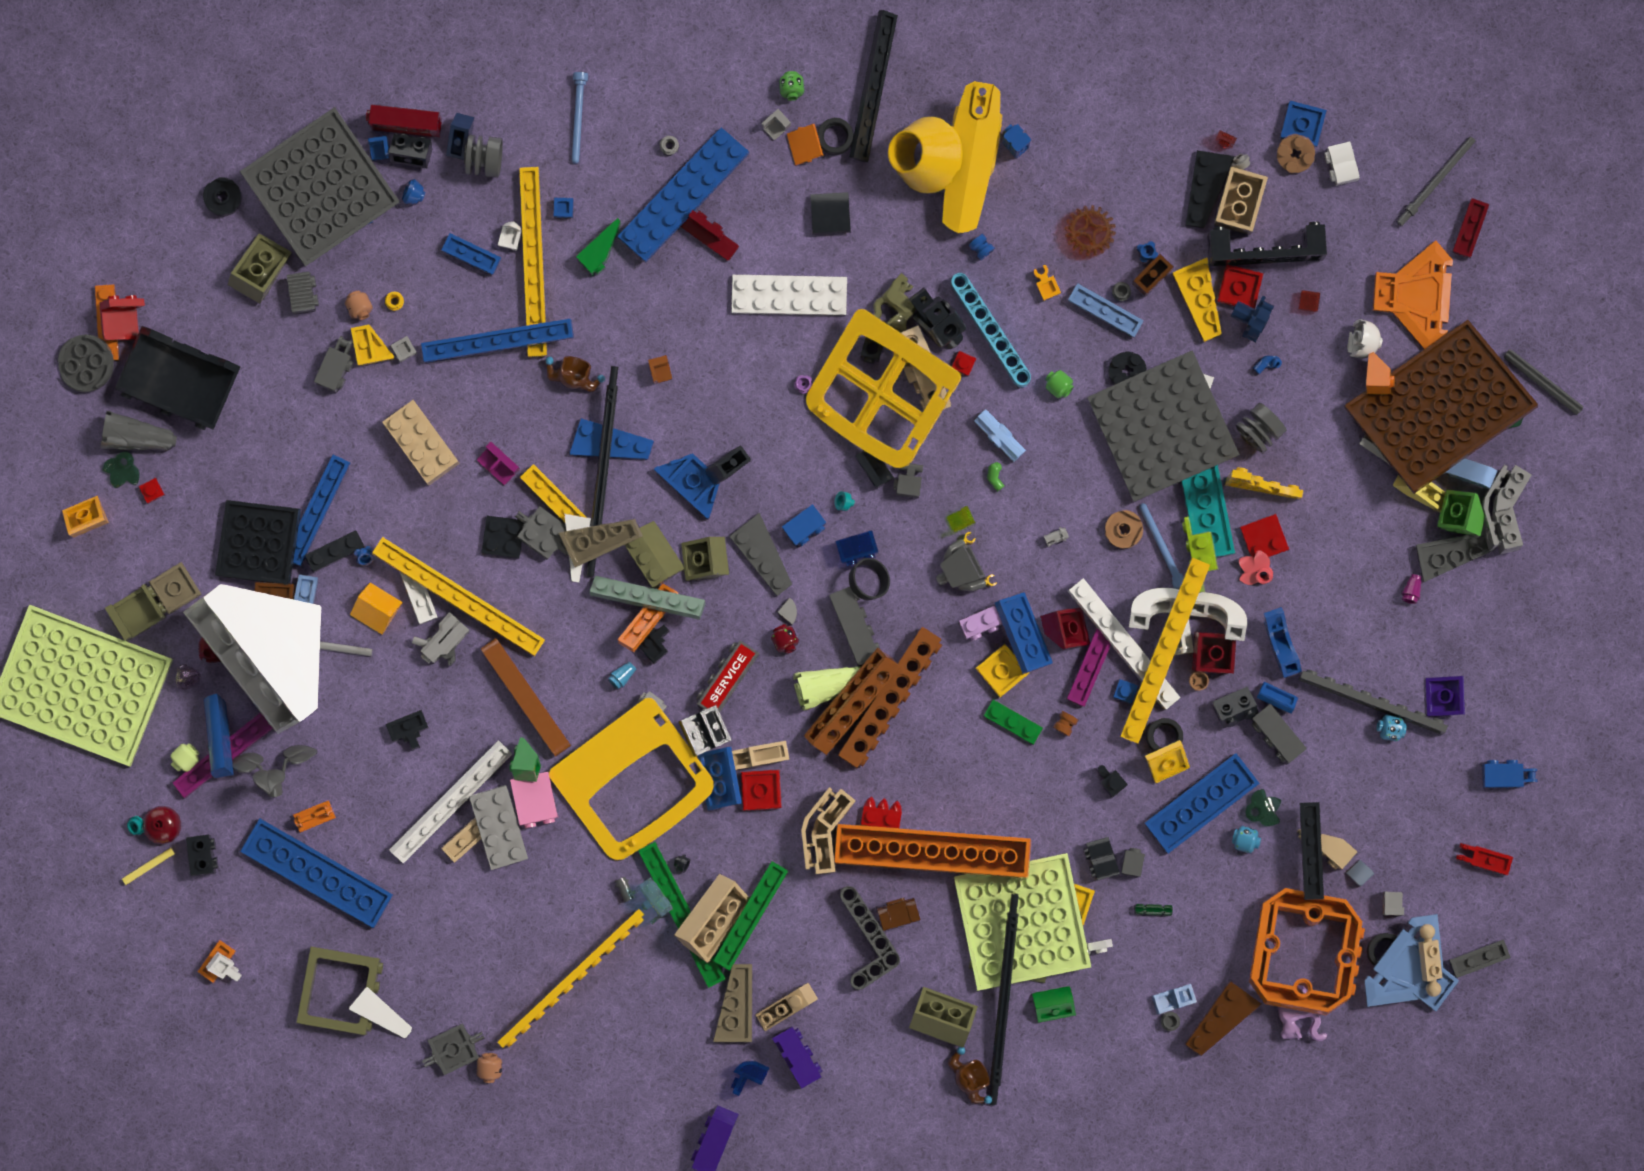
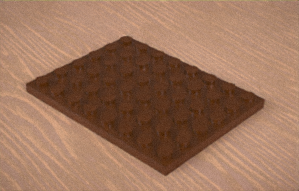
M1466 320L1394 370L1391 375L1395 376V386L1391 387V394H1367L1366 390L1344 405L1347 412L1413 494L1538 408V403L1469 320Z

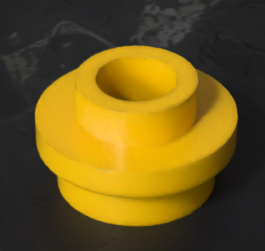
M390 292L385 297V305L388 309L397 311L403 307L404 298L399 292ZM393 298L398 299L396 305L391 304Z

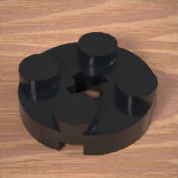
M219 177L206 185L203 192V200L206 207L213 214L227 216L234 214L239 208L242 194L239 186L233 180ZM225 192V195L228 197L223 202H220V198H217V196Z
M1129 351L1117 354L1112 359L1108 368L1109 378L1114 384L1147 371L1142 357ZM1125 366L1133 369V372H1130V376H1126V373L1122 372Z

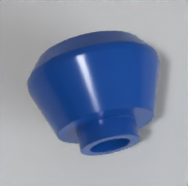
M409 180L402 195V200L405 204H417L418 201H423L426 192L423 191L424 187L417 180Z

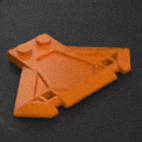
M1435 240L1396 274L1376 272L1372 311L1392 312L1425 350L1448 334V330L1442 329V322L1448 323L1452 274L1446 273V266H1452L1453 259ZM1435 265H1439L1438 272H1434ZM1431 322H1435L1434 328H1430Z

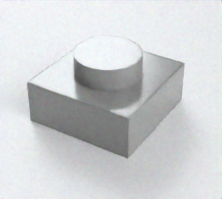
M408 336L391 345L400 363L417 354Z

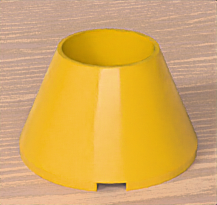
M923 117L914 121L892 138L888 147V158L892 167L910 188L921 193H936L948 187L953 182L952 179L956 172L960 170L962 163V143L957 131L945 120L937 117ZM920 142L922 155L916 166L914 152L917 144Z

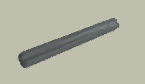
M1509 349L1505 353L1504 358L1574 414L1578 415L1582 411L1583 406L1513 350Z

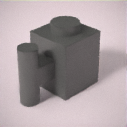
M910 463L908 466L900 468V470L907 471V475L899 474V479L894 480L893 490H897L896 495L919 498L922 477H916L914 474L915 472L922 473L923 465Z

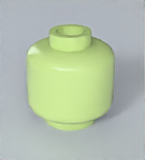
M189 743L187 745L180 744L171 754L173 761L171 765L178 772L180 770L188 772L199 762V752Z

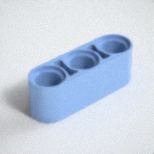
M1463 459L1445 473H1448L1450 477L1490 489L1497 470L1468 459Z

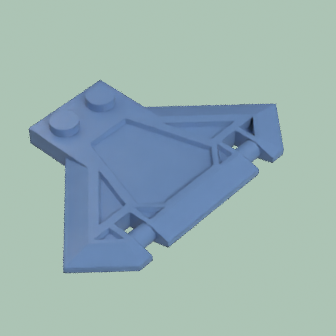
M1438 914L1412 917L1408 923L1412 926L1408 932L1404 929L1400 932L1373 968L1377 974L1373 979L1367 976L1364 980L1367 1007L1420 999L1434 1011L1438 1010L1459 982L1457 978L1443 968ZM1424 924H1430L1434 927L1435 935L1432 939L1439 941L1442 978L1436 979L1441 986V993L1436 997H1431L1426 992V986L1429 981H1422L1418 943L1424 942V938L1421 935L1417 939L1414 938ZM1383 978H1385L1386 981L1381 986L1379 983Z

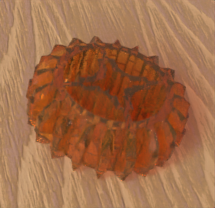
M1091 205L1090 211H1088L1087 206L1083 207L1084 212L1077 208L1076 212L1078 215L1071 213L1070 216L1073 220L1067 219L1066 221L1071 226H1065L1064 228L1065 231L1070 232L1065 234V238H1071L1067 244H1075L1072 248L1073 251L1080 248L1079 255H1082L1083 250H1085L1086 257H1089L1090 251H1093L1094 257L1097 256V250L1103 254V246L1109 249L1110 245L1107 242L1113 243L1114 239L1110 236L1116 235L1115 231L1110 230L1116 227L1115 224H1109L1113 218L1109 217L1106 219L1105 217L1108 215V212L1105 211L1102 215L1100 213L1101 207L1098 208L1097 212L1094 211V205ZM1090 216L1098 218L1104 225L1094 224ZM1084 218V228L1075 231L1076 223ZM1088 225L1095 229L1092 238L1091 235L1085 232L1088 229ZM1102 231H1106L1105 238L1099 244H1096L1095 236ZM1077 237L1087 238L1090 245L1081 243Z

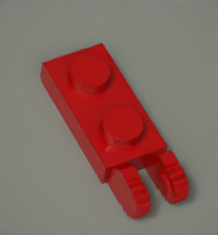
M1460 843L1459 847L1461 849L1473 851L1474 853L1472 858L1457 855L1456 859L1508 876L1513 860L1512 856L1479 846L1474 847Z

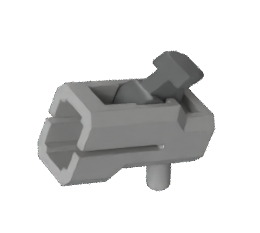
M449 612L439 623V631L432 638L424 640L414 636L412 644L423 647L421 649L423 653L421 657L427 663L431 661L435 663L440 657L448 659V665L452 666L456 662L455 649L470 630Z

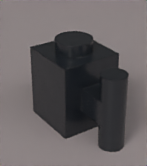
M1100 765L1097 768V772L1104 778L1100 784L1112 798L1128 785L1116 770L1110 774L1104 765Z

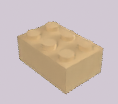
M1231 167L1214 225L1251 235L1268 177Z

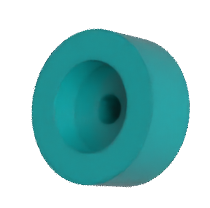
M840 491L835 497L834 504L837 510L848 511L850 507L854 506L855 501L850 493Z

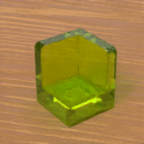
M968 506L947 516L954 534L975 525Z

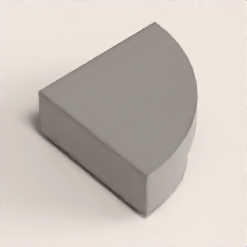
M789 598L778 613L792 625L796 620L797 609L793 600Z

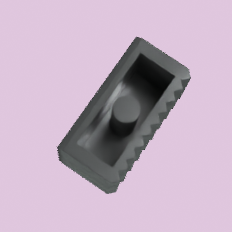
M309 271L287 275L292 313L301 314L316 311V306H319V299L317 294L314 295L313 287H316L315 276H311Z

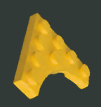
M1240 467L1232 470L1225 482V486L1299 500L1303 495V490H1300L1299 486L1288 485L1286 487L1281 486L1279 482H1267L1263 480V477L1252 475V473L1248 472V469Z

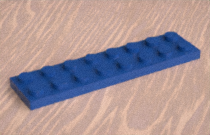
M721 127L618 235V239L646 263L689 218L688 215L691 211H696L750 154L749 151Z
M259 818L240 851L372 928H375L393 897V894L261 818Z

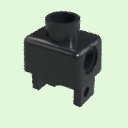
M924 287L909 298L918 311L913 315V319L924 334L937 346L949 350L961 343L963 340L962 332L965 331L966 326L955 309L946 300L939 296L932 299ZM925 296V300L921 302V298Z

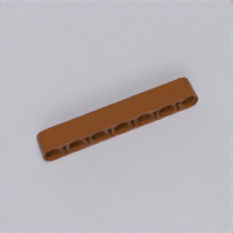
M494 638L480 649L554 756L556 757L568 749L571 744L505 649L501 646L498 639Z

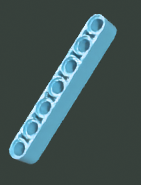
M963 273L955 274L951 280L953 291L1013 383L1019 388L1026 387L1031 380L1030 372L968 277ZM961 278L965 281V285L957 287L954 281ZM971 294L975 297V301L968 303L965 301V296ZM982 310L986 316L983 319H978L975 316V312ZM988 326H993L996 329V333L989 335L985 329ZM1003 342L1007 348L1004 351H999L996 348V344ZM1014 358L1017 361V365L1010 367L1007 365L1006 360ZM1025 374L1027 381L1020 383L1017 380V376Z

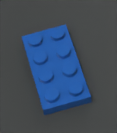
M1025 592L995 602L994 604L1022 673L1025 674L1053 664Z

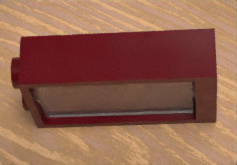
M371 105L370 110L366 112V121H368V125H370L372 130L440 138L442 117L439 112Z

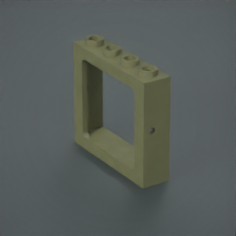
M311 946L297 1023L367 1035V1032H371L373 1021L361 1016L360 1022L356 1024L308 1015L318 958L367 966L369 974L366 988L368 987L374 994L379 992L380 982H377L378 974H382L383 963H380L381 959Z

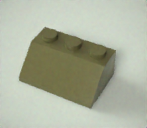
M652 521L639 528L643 535L642 537L625 544V547L651 587L655 589L683 571L684 566L655 521Z
M923 987L909 1028L964 1048L978 1006Z

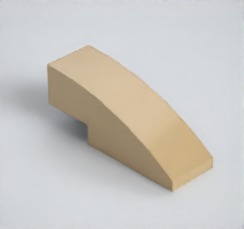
M786 741L732 751L735 770L789 760Z

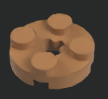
M1299 134L1286 136L1280 142L1277 150L1278 162L1290 173H1299L1307 170L1315 159V147L1312 141ZM1293 149L1301 151L1299 158L1291 156Z
M1128 510L1112 514L1105 525L1106 538L1113 546L1120 549L1133 547L1140 541L1143 535V525L1139 516ZM1127 525L1129 533L1122 535L1119 526Z

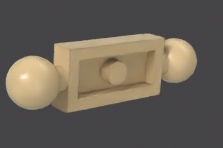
M1424 924L1419 931L1421 937L1424 938V942L1418 943L1422 981H1429L1426 986V992L1429 996L1436 997L1441 993V986L1436 979L1442 978L1439 941L1432 939L1435 935L1434 927L1430 924Z

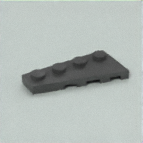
M758 513L734 532L730 538L776 596H779L792 585V582L760 513Z
M1484 532L1481 533V536L1465 535L1416 545L1423 583L1492 552L1488 549Z

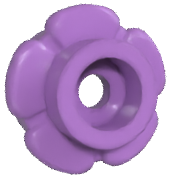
M808 375L798 376L796 382H794L795 389L799 390V393H807L813 384L812 379Z

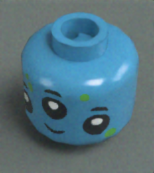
M1385 715L1382 720L1377 722L1376 730L1382 739L1396 742L1404 738L1407 726L1401 717Z
M1241 826L1239 829H1235L1232 844H1234L1236 850L1251 854L1255 848L1259 849L1262 838L1258 837L1259 833L1256 829Z

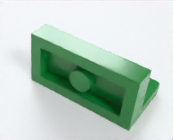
M1070 986L1032 994L1038 1023L1076 1016Z

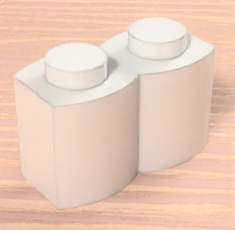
M1346 142L1329 146L1324 155L1326 163L1331 165L1332 170L1329 171L1331 181H1335L1336 186L1358 181L1360 177L1351 143Z

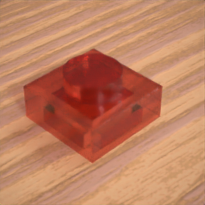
M1219 130L1215 140L1218 141V145L1228 149V147L1233 148L1237 138Z
M1301 290L1298 310L1317 313L1320 293Z

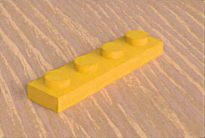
M534 464L520 477L564 522L565 514L587 518Z

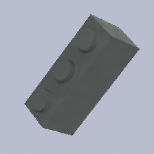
M1271 704L1251 719L1253 721L1252 727L1257 733L1262 732L1265 736L1264 742L1270 748H1275L1278 752L1276 756L1282 763L1286 762L1289 764L1307 749Z

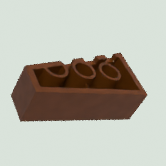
M1229 981L1184 1045L1202 1056L1262 1003Z

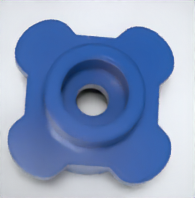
M1152 241L1144 245L1139 244L1137 247V251L1140 252L1141 256L1140 261L1143 263L1158 256L1155 243Z
M367 546L354 551L358 564L369 565L375 560V556L372 554V547Z

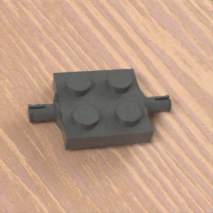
M540 506L529 518L520 511L517 513L515 518L524 524L516 538L546 560L558 549L566 554V556L568 555L559 535L560 532L566 531L565 524Z
M462 1023L427 1040L432 1049V1056L422 1060L423 1063L430 1060V1062L424 1064L425 1068L436 1062L443 1074L446 1075L479 1059L475 1050V1043L485 1039L484 1036H481L483 1035L482 1031L471 1036L467 1033Z

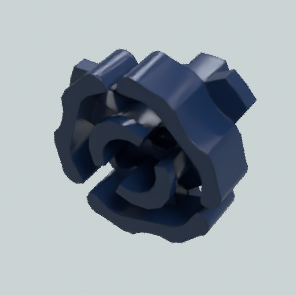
M1262 296L1256 309L1238 301L1231 314V317L1247 325L1242 337L1255 343L1265 328L1274 308V305L1264 301L1265 296Z

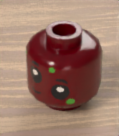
M786 624L778 626L771 635V640L778 652L790 654L796 650L795 647L798 645L799 639L793 627Z

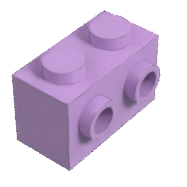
M992 606L960 620L959 625L965 639L974 641L981 638V634L986 631L990 634L999 630L1002 622L995 606Z

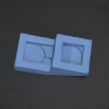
M1191 984L1151 996L1157 1014L1197 1002Z

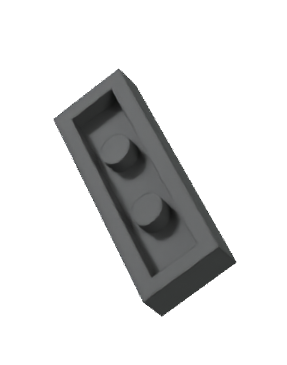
M1503 939L1450 959L1449 962L1455 978H1459L1511 957Z

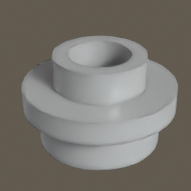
M666 136L661 140L660 149L664 154L673 155L678 151L679 143L675 137ZM669 142L673 144L671 149L666 148V144Z
M1239 154L1234 157L1232 166L1243 170L1250 165V157L1247 154Z

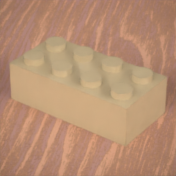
M414 400L383 421V424L428 485H431L460 464Z

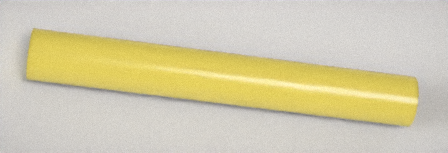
M169 848L122 878L124 884H129L175 854L173 849Z

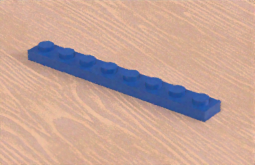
M564 319L421 343L423 360L427 363L573 339L574 333L572 319Z

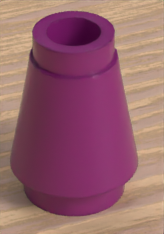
M1411 574L1401 594L1404 602L1417 604V601L1420 600L1421 576Z

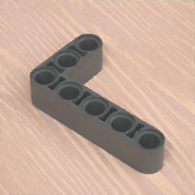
M847 886L841 890L840 897L879 956V958L851 977L852 987L861 990L896 968L900 963V957L854 887ZM848 889L852 890L855 894L852 900H846L843 896V893ZM856 906H863L865 908L863 916L858 917L854 914ZM867 922L875 924L876 929L874 932L868 933L865 931V924ZM878 938L886 940V947L884 949L876 947L875 941ZM889 954L897 957L895 965H888L886 963V957ZM872 965H878L881 968L878 976L870 974V967ZM858 975L863 976L865 979V983L861 987H857L853 982L854 978Z

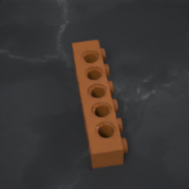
M877 648L805 733L804 737L814 747L827 755L901 666L892 657Z

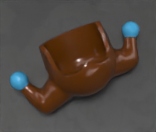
M549 356L545 360L547 364V378L550 381L561 382L567 388H581L585 391L593 392L600 383L605 381L604 375H599L597 380L593 382L590 381L591 364L581 358L565 356L560 368L556 370L552 366V357Z
M958 1047L957 1052L948 1061V1066L955 1073L956 1085L967 1094L973 1104L991 1103V1096H979V1091L990 1083L986 1068L977 1059L965 1064L961 1063L959 1058L965 1053V1048Z

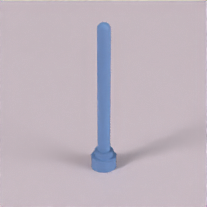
M573 72V81H575L574 84L576 85L572 162L574 164L579 162L583 91L584 85L588 82V73Z
M1142 503L1139 509L1173 576L1171 583L1174 589L1180 588L1184 576L1182 573H1179L1147 505Z

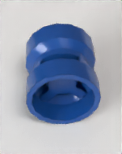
M981 234L969 244V247L976 251L977 257L980 260L984 259L995 249L992 244L986 241L987 238L984 234Z

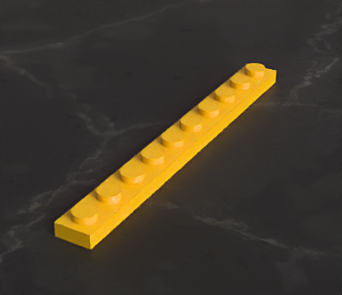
M539 167L519 168L526 326L546 322ZM547 343L527 346L528 357L547 356Z
M384 537L381 538L372 552L374 556L534 657L544 643L545 639Z
M1195 558L1191 559L1120 737L1139 743L1210 564Z
M638 909L498 1041L499 1045L502 1048L506 1045L508 1048L517 1041L515 1037L520 1032L524 1034L531 1028L529 1023L534 1019L538 1021L545 1014L543 1010L546 1007L550 1006L552 1008L559 1001L558 996L562 992L567 994L574 987L572 983L576 979L582 980L588 974L586 970L590 966L593 968L602 961L600 957L605 952L609 954L616 948L614 943L619 939L623 941L630 934L628 930L631 927L635 926L637 928L644 921L642 917L645 914Z

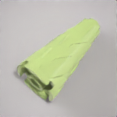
M862 666L794 673L793 680L798 679V683L794 684L799 704L803 706L802 710H809L823 702L836 698Z

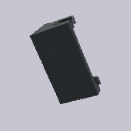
M862 451L855 456L876 489L894 478L883 461L866 451Z

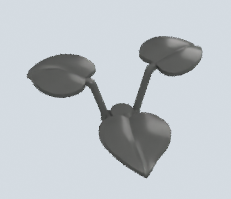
M306 745L288 747L283 752V756L286 759H284L282 771L278 769L263 770L260 764L264 759L257 753L241 754L232 761L234 770L244 773L253 771L257 767L260 771L253 775L254 783L266 792L268 796L278 797L283 793L282 782L285 779L287 763H303L316 755L318 751Z

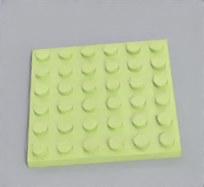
M1068 853L1030 861L1029 879L975 874L954 877L977 991L1000 986L1007 912L1010 909L1011 893L1019 894L1017 907L1019 917L1011 984L1091 967Z

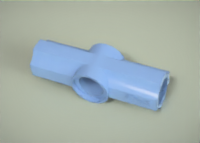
M984 410L974 420L988 435V439L994 442L997 448H1001L1013 462L1026 451L1012 437V433L1002 423H999L989 411Z

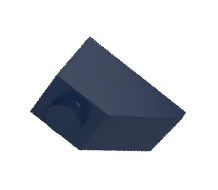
M460 113L455 114L450 126L446 156L464 160L465 146L469 135H472L475 117Z

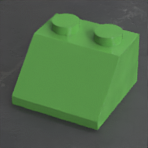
M1446 490L1437 527L1452 533L1481 536L1485 516L1478 494Z

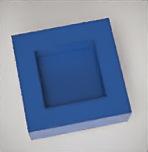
M554 197V218H573L574 199Z
M1119 679L1113 698L1132 704L1138 685Z

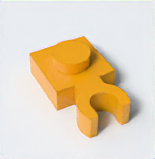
M1043 265V274H1039L1036 269H1034L1033 273L1036 278L1040 279L1036 286L1043 301H1046L1061 294L1054 275L1048 278V268L1046 265Z

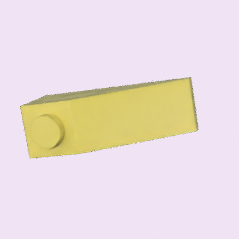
M1397 476L1393 484L1394 487L1405 495L1441 513L1445 491L1431 482L1413 494L1401 477Z

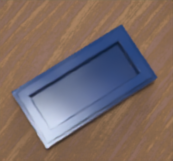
M1263 682L1257 695L1258 699L1290 714L1294 711L1298 701V697L1266 682Z

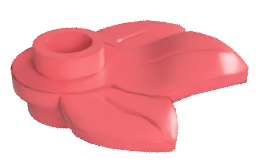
M1258 550L1255 557L1245 556L1239 559L1240 567L1244 571L1239 580L1244 584H1267L1272 580L1273 571L1269 567L1270 559L1264 552ZM1261 572H1266L1267 575H1266V576H1262L1260 573H1261Z

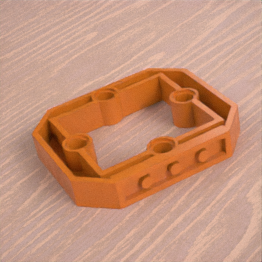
M1283 889L1261 906L1249 983L1264 1004L1328 1015L1347 1002L1351 995L1354 996L1356 984H1353L1354 977H1357L1359 965H1356L1357 958H1360L1362 951L1359 941L1363 939L1365 928H1362V920L1346 899L1324 895V899L1304 900V891ZM1278 910L1303 915L1304 922L1310 926L1318 925L1322 919L1344 923L1341 949L1335 958V964L1338 968L1334 993L1313 990L1311 982L1305 978L1298 979L1293 986L1267 981L1270 956L1274 955L1280 947V940L1274 935ZM1309 911H1316L1318 918H1311ZM1265 941H1271L1274 944V948L1268 949L1265 946ZM1341 956H1348L1350 963H1344ZM1297 986H1304L1306 988V993H1299L1297 990Z

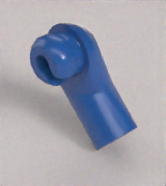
M1266 355L1253 367V370L1260 375L1265 368H1279L1282 365V361L1278 356Z

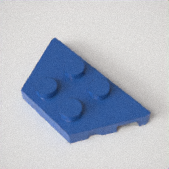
M692 453L654 468L655 472L706 519L710 518L719 484H713L705 472V469L708 467Z

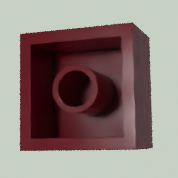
M1194 632L1192 670L1234 674L1236 640L1225 639V634Z

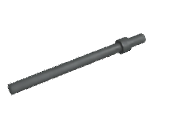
M1470 136L1416 200L1405 208L1406 211L1397 220L1400 226H1403L1411 216H1414L1419 211L1420 205L1476 142L1473 137Z

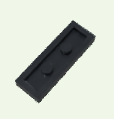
M355 530L306 554L304 557L312 572L315 573L354 554L356 549L365 548Z

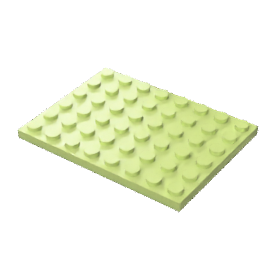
M29 605L0 677V717L131 767L173 659Z

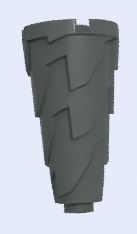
M106 411L100 448L168 451L171 447H175L177 436L173 435L174 432H171V430L116 414L113 411Z

